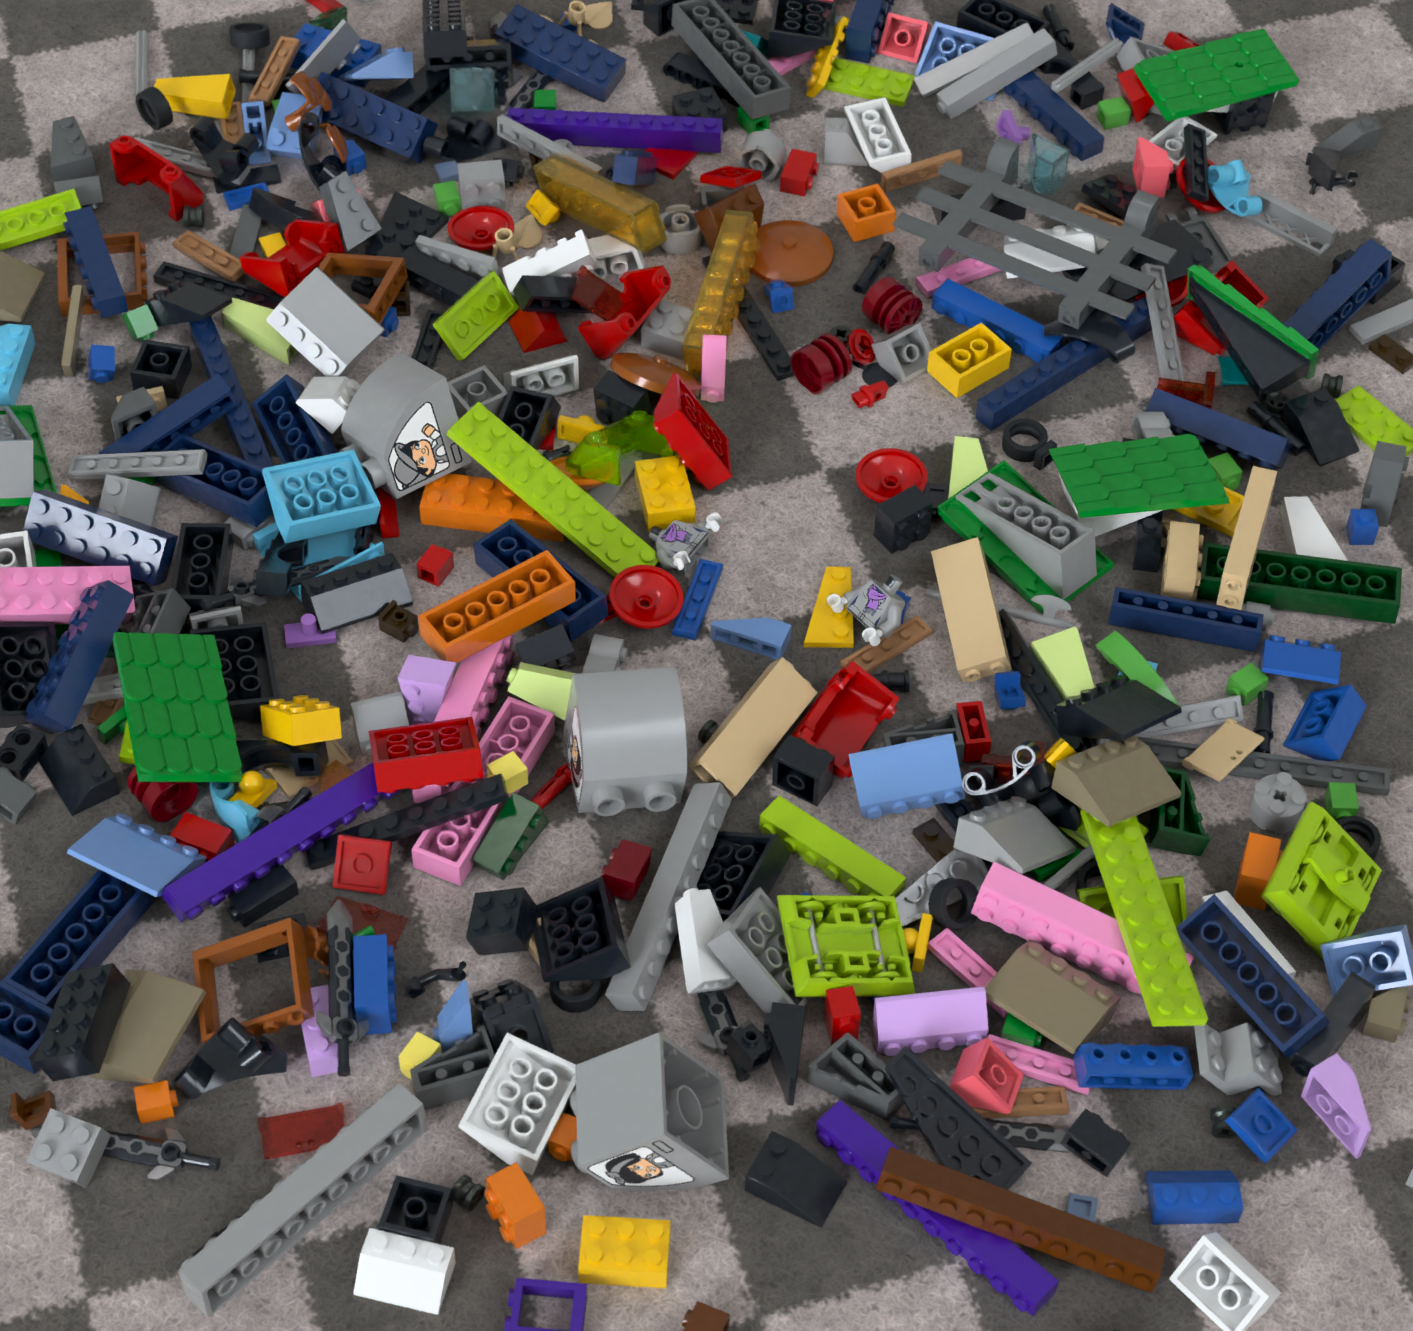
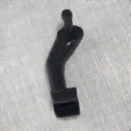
M1350 170L1346 172L1345 177L1335 178L1333 186L1347 184L1349 187H1354L1356 182L1349 179L1352 177L1357 178V172ZM1314 178L1309 180V184L1312 185L1309 193L1314 195L1316 186H1323Z
M460 962L458 968L435 969L419 978L416 976L412 977L409 981L410 986L406 988V991L414 999L425 992L424 985L437 980L460 982L466 978V973L463 971L466 967V962Z

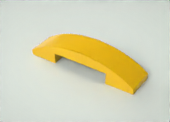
M1060 737L1043 757L1056 768L1057 761L1077 754V752Z

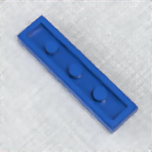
M704 559L699 560L683 601L682 609L673 627L672 635L696 641L723 570L722 563Z

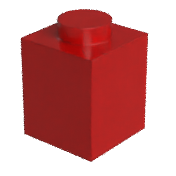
M431 544L416 563L418 578L439 587L454 568L453 553L446 548H440Z

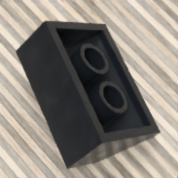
M83 724L58 734L39 760L41 767L72 816L120 794L116 776Z

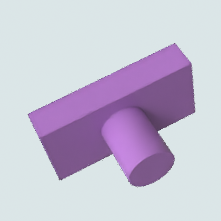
M1011 110L1002 111L996 125L997 131L1001 137L1019 143L1020 147L1022 140L1030 138V128L1017 126Z
M313 614L303 615L301 623L284 625L287 649L337 643L335 630L321 634L317 628L316 617Z

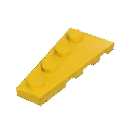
M845 16L834 26L832 44L819 48L814 55L816 60L810 69L812 74L806 83L808 86L806 95L808 97L814 98L825 87L832 69L831 64L839 51L837 47L845 36L842 31L847 28L849 19Z
M826 567L805 637L804 647L853 648V615L846 609L848 605L844 604L843 610L840 613H835L827 603L828 596L837 594L842 598L843 594L852 590L851 567Z

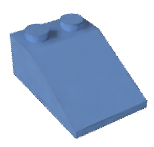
M405 48L385 49V53L378 54L340 75L339 79L342 81H372L414 78L413 53L405 52Z
M282 92L269 129L266 150L271 155L303 160L298 130L292 132L288 128L285 116L298 110L307 101L304 95ZM319 104L309 112L315 113L319 117L321 124L323 108ZM320 128L318 129L316 136L309 143V147L312 150L314 156L316 153Z
M1406 924L1376 929L1320 945L1333 997L1351 972L1375 985L1374 991L1413 985V950Z

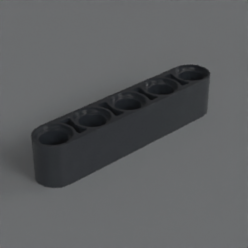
M678 52L663 66V72L666 76L674 77V80L681 83L692 85L691 87L697 90L712 86L720 100L724 99L727 103L740 107L737 101L702 61Z

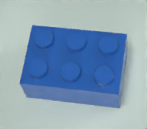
M387 934L354 936V1007L357 1024L366 1019L369 1021V1031L365 1035L392 1033V1023H397V1009L395 1006L396 983L394 978L396 976L394 948L393 945H388Z

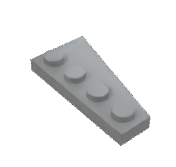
M421 235L415 241L419 251L478 281L489 272L495 271L504 284L495 257Z
M954 848L897 895L895 899L902 926L922 918V913L930 914L928 906L929 896L933 887L940 880L946 878L968 880L980 891L988 874L982 858ZM954 888L947 897L946 906L962 899L959 889Z

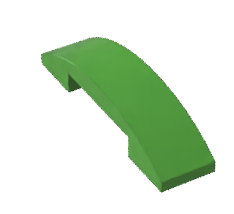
M1116 630L1096 644L1095 647L1111 665L1114 664L1126 679L1139 681L1179 706L1156 671L1134 646Z

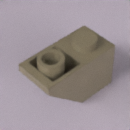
M1409 985L1393 988L1371 999L1365 1017L1363 1035L1395 1043L1398 1034L1403 1036L1407 1024V1019L1402 1018L1403 1012L1408 1013L1411 1003V997L1407 996Z

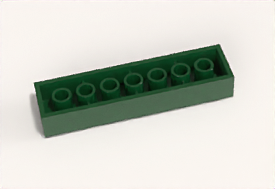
M1204 542L1202 563L1199 569L1201 580L1197 588V598L1217 601L1222 574L1230 549L1229 545ZM1258 549L1243 603L1250 601L1270 605V608L1395 624L1401 601L1402 568Z

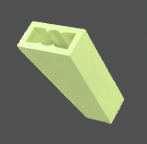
M232 298L233 303L222 310L225 328L289 365L298 350L266 321L274 309Z
M955 436L948 499L988 472L978 438Z
M1076 626L1031 642L1033 653L1064 701H1066V697L1080 695L1082 690L1095 688Z
M520 662L518 668H512L507 676L506 681L509 682L507 691L541 709L554 713L555 716L565 721L572 675L576 673Z

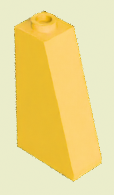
M230 74L158 78L154 86L163 93L171 110L174 112L224 119L229 117L236 92Z

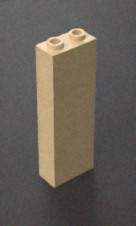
M1257 466L1252 468L1223 570L1216 605L1237 610L1242 609L1271 504L1277 471Z
M976 537L931 551L956 666L962 681L976 682L981 678L995 675V673L1011 670V663L988 566L979 538Z
M783 657L774 661L761 674L689 763L688 767L704 783L721 782L730 797H735L818 692L811 686L808 680L804 679L794 669V666L789 661H786Z

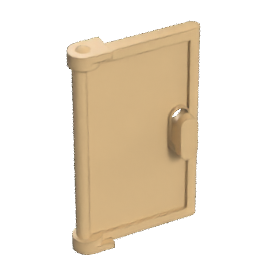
M1228 718L1189 757H1185L1182 760V765L1191 771L1195 769L1220 782L1264 741V737L1238 725L1237 721Z
M336 739L325 741L329 762L321 776L296 777L291 769L283 767H272L264 770L270 778L272 777L274 780H277L278 786L290 799L303 786L309 788L353 763V760Z

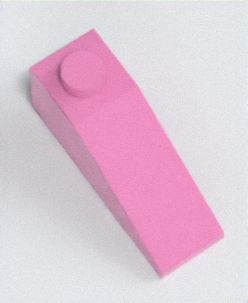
M703 335L701 400L711 403L724 401L727 336Z

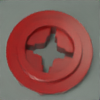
M863 329L851 331L847 336L848 342L845 345L850 350L849 354L853 356L852 360L858 361L859 365L871 363L875 358V353L871 346L874 343L873 338Z

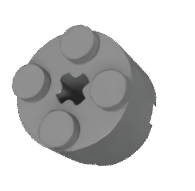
M770 129L752 132L746 137L738 154V167L760 170L761 177H763L762 180L770 181L776 177L786 156L787 148Z
M671 205L665 208V212L662 215L660 213L658 217V242L668 254L683 255L696 252L702 244V231L694 216L696 212L691 210L688 205Z
M1280 772L1279 774L1265 776L1255 785L1249 806L1250 817L1259 828L1265 831L1267 829L1274 831V833H1287L1295 828L1303 813L1307 800L1306 793L1303 787L1289 773Z

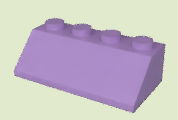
M985 987L875 998L872 1030L877 1054L895 1056L904 1046L914 1053H922L931 1048L950 1050L959 1045H967L969 1047L987 1038L988 1017Z

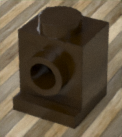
M409 281L404 282L391 307L396 308L397 316L411 315Z
M392 600L378 615L380 630L403 643L409 637H414L418 632V616L397 605L395 600Z

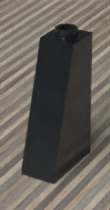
M1354 972L1350 973L1323 1011L1330 1023L1294 1053L1291 1066L1294 1067L1299 1075L1308 1077L1311 1068L1337 1052L1366 1014L1376 988L1375 985Z

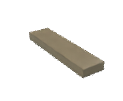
M74 285L72 287L61 362L65 376H74L85 302L82 285Z

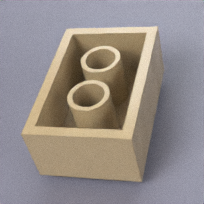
M1170 521L1164 548L1161 595L1196 602L1197 588L1195 586L1199 587L1201 572L1197 568H1200L1202 563V553L1198 549H1202L1204 535L1199 534L1200 524Z

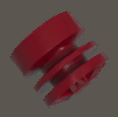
M889 276L877 281L867 292L862 302V313L889 335L904 326L915 324L922 312L923 303L918 296L907 290L898 280Z
M830 333L822 334L818 339H814L809 345L801 347L791 356V366L795 377L812 394L822 393L852 372V360L847 348L842 341Z
M136 766L130 773L127 781L129 791L135 795V798L143 804V808L157 822H168L187 811L198 795V786L195 782H138Z

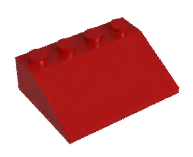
M674 373L654 410L653 426L658 434L665 436L670 449L673 452L677 451L682 464L693 471L697 483L703 484L709 491L732 477L729 440L679 375Z
M472 717L368 731L377 792L394 793L399 789L410 788L416 790L427 785L445 786L455 781L472 782L477 780V778H483L481 751Z

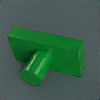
M125 705L97 727L98 740L104 745L120 732L124 734L127 723Z

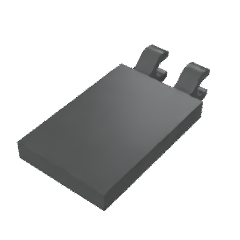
M1194 207L1185 209L1187 216H1183L1185 222L1182 223L1179 222L1174 212L1165 214L1168 221L1175 219L1203 244L1214 262L1209 270L1211 274L1217 273L1228 262L1233 260L1207 217L1200 218Z

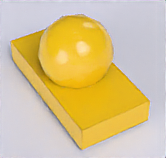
M539 189L536 190L525 205L538 222L545 227L547 224L555 223L560 217V209L557 204L553 203Z
M560 415L557 426L558 439L602 449L605 426L596 424L594 419L588 415H581L576 419Z
M247 771L242 774L241 782H239L240 790L228 801L242 800L257 808L277 789V780L263 778L256 771Z
M922 913L919 932L913 928L903 929L908 954H914L912 971L923 972L933 919L931 914Z

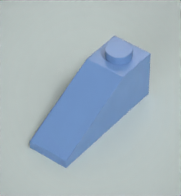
M263 101L241 103L245 133L253 134L259 141V147L249 157V165L271 163L270 153L266 150L268 135Z
M771 618L712 621L711 639L778 660L783 656L791 640L792 625Z
M467 980L461 981L437 1016L438 1028H433L434 1041L441 1044L442 1053L454 1047L455 1042L463 1038L465 1040L473 1035Z

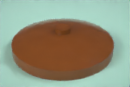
M779 220L764 224L751 233L745 244L744 257L750 271L767 283L773 280H783V282H786L791 287H797L813 283L829 271L833 262V246L828 236L811 224L796 220Z
M620 352L613 355L610 363V368L620 377L660 394H663L674 373L679 375L695 397L698 396L701 389V383L697 378L681 367L669 362L663 356L655 355L654 357L640 353Z

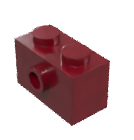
M622 839L618 848H613L609 858V865L603 866L600 875L605 880L613 896L633 901L651 865V847Z

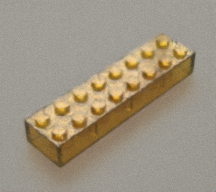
M555 154L533 166L540 190L553 203L557 204L561 212L644 253L649 252L667 240L664 232L665 226L659 216V206L654 200Z
M726 210L682 344L687 372L694 377L702 378L703 335L727 336L728 339V336H731L733 333V320L738 317L739 313L738 304L739 301H743L744 285L749 282V270L755 263L754 254L760 247V238L756 234L758 225L757 222H754L753 212ZM726 339V352H727V348H728V341H727V339Z

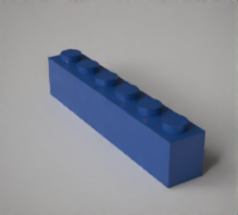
M947 279L933 293L932 309L938 314H944L954 319L956 323L964 324L970 328L983 323L1012 348L1014 352L1022 353L1036 363L1062 348L1064 336H1044V325L950 279Z

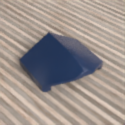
M1111 3L1106 19V26L1111 39L1118 38L1123 43L1122 47L1130 37L1142 40L1145 23Z

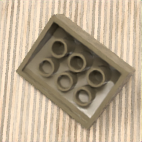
M0 251V321L21 322L44 280L45 273Z
M1135 735L1123 741L1110 740L1057 761L1051 787L1108 827L1181 797V791L1152 750Z
M1031 940L1014 952L985 987L988 1000L1072 1054L1078 1051L1081 1044L1087 1043L1107 1026L1121 999L1110 988L1100 985L1091 979L1088 974L1078 971L1067 964L1064 959L1056 957L1045 950L1042 945Z
M127 970L124 976L131 983L100 1073L91 1074L90 1076L100 1080L156 1083L207 992L202 988L149 970Z

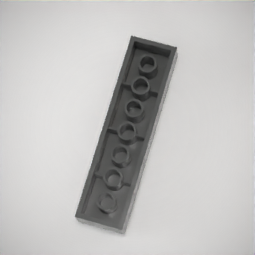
M687 0L673 4V28L751 119L778 113L790 108L791 87L715 0Z

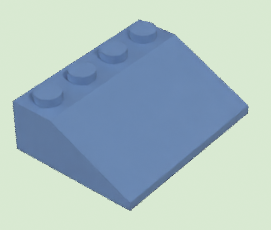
M935 21L914 74L915 78L995 38ZM997 92L986 98V100L993 101Z
M953 733L848 754L863 818L877 819L886 814H902L911 809H926L936 804L955 803L965 799Z
M125 814L104 818L68 848L67 854L155 897L162 896L166 886L203 865L207 858L199 854L198 850L194 847L182 846L176 843V839L171 836L155 833L154 828L151 826L132 822V818Z

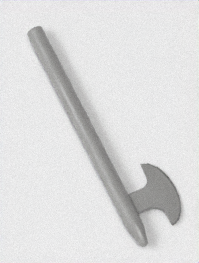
M928 587L926 597L942 600L940 590ZM1037 595L1030 600L1043 607V614L997 604L998 612L1004 609L1009 613L1010 617L1057 628L1073 627V624L1055 617L1056 612L1060 609L1072 610L1066 601L1055 596Z

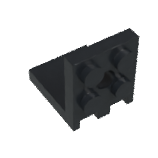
M1276 92L1230 104L1228 113L1213 112L1226 134H1230L1232 128H1239L1241 132L1249 131L1250 127L1255 125L1264 128Z
M507 979L499 982L497 988L490 991L483 989L472 994V998H470L471 1012L483 1020L494 1054L497 1053L506 1033L513 1035L518 1029L525 1031L524 1041L554 1053L533 990L517 980Z

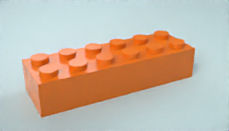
M449 473L425 485L419 506L421 524L490 533L512 519L535 539L564 542V534L499 479Z
M546 550L418 615L420 636L440 660L457 663L575 602V581L551 553Z

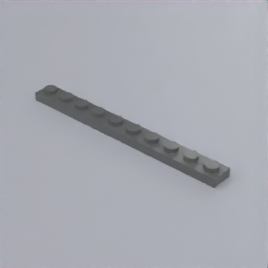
M1137 737L1149 746L1162 766L1189 770L1182 765V760L1185 757H1189L1200 746L1199 744ZM1253 751L1228 774L1231 776L1262 779L1268 775L1286 772L1300 785L1327 788L1329 782L1355 783L1356 792L1388 796L1390 791V769Z

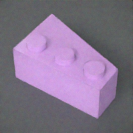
M408 655L398 676V681L411 725L434 722L453 680V672L456 667L455 662Z
M328 984L311 988L314 1017L304 1020L301 1024L312 1077L338 1072V1044L332 1043L329 1037L326 1038L316 1023V1013L318 1011L329 1016Z

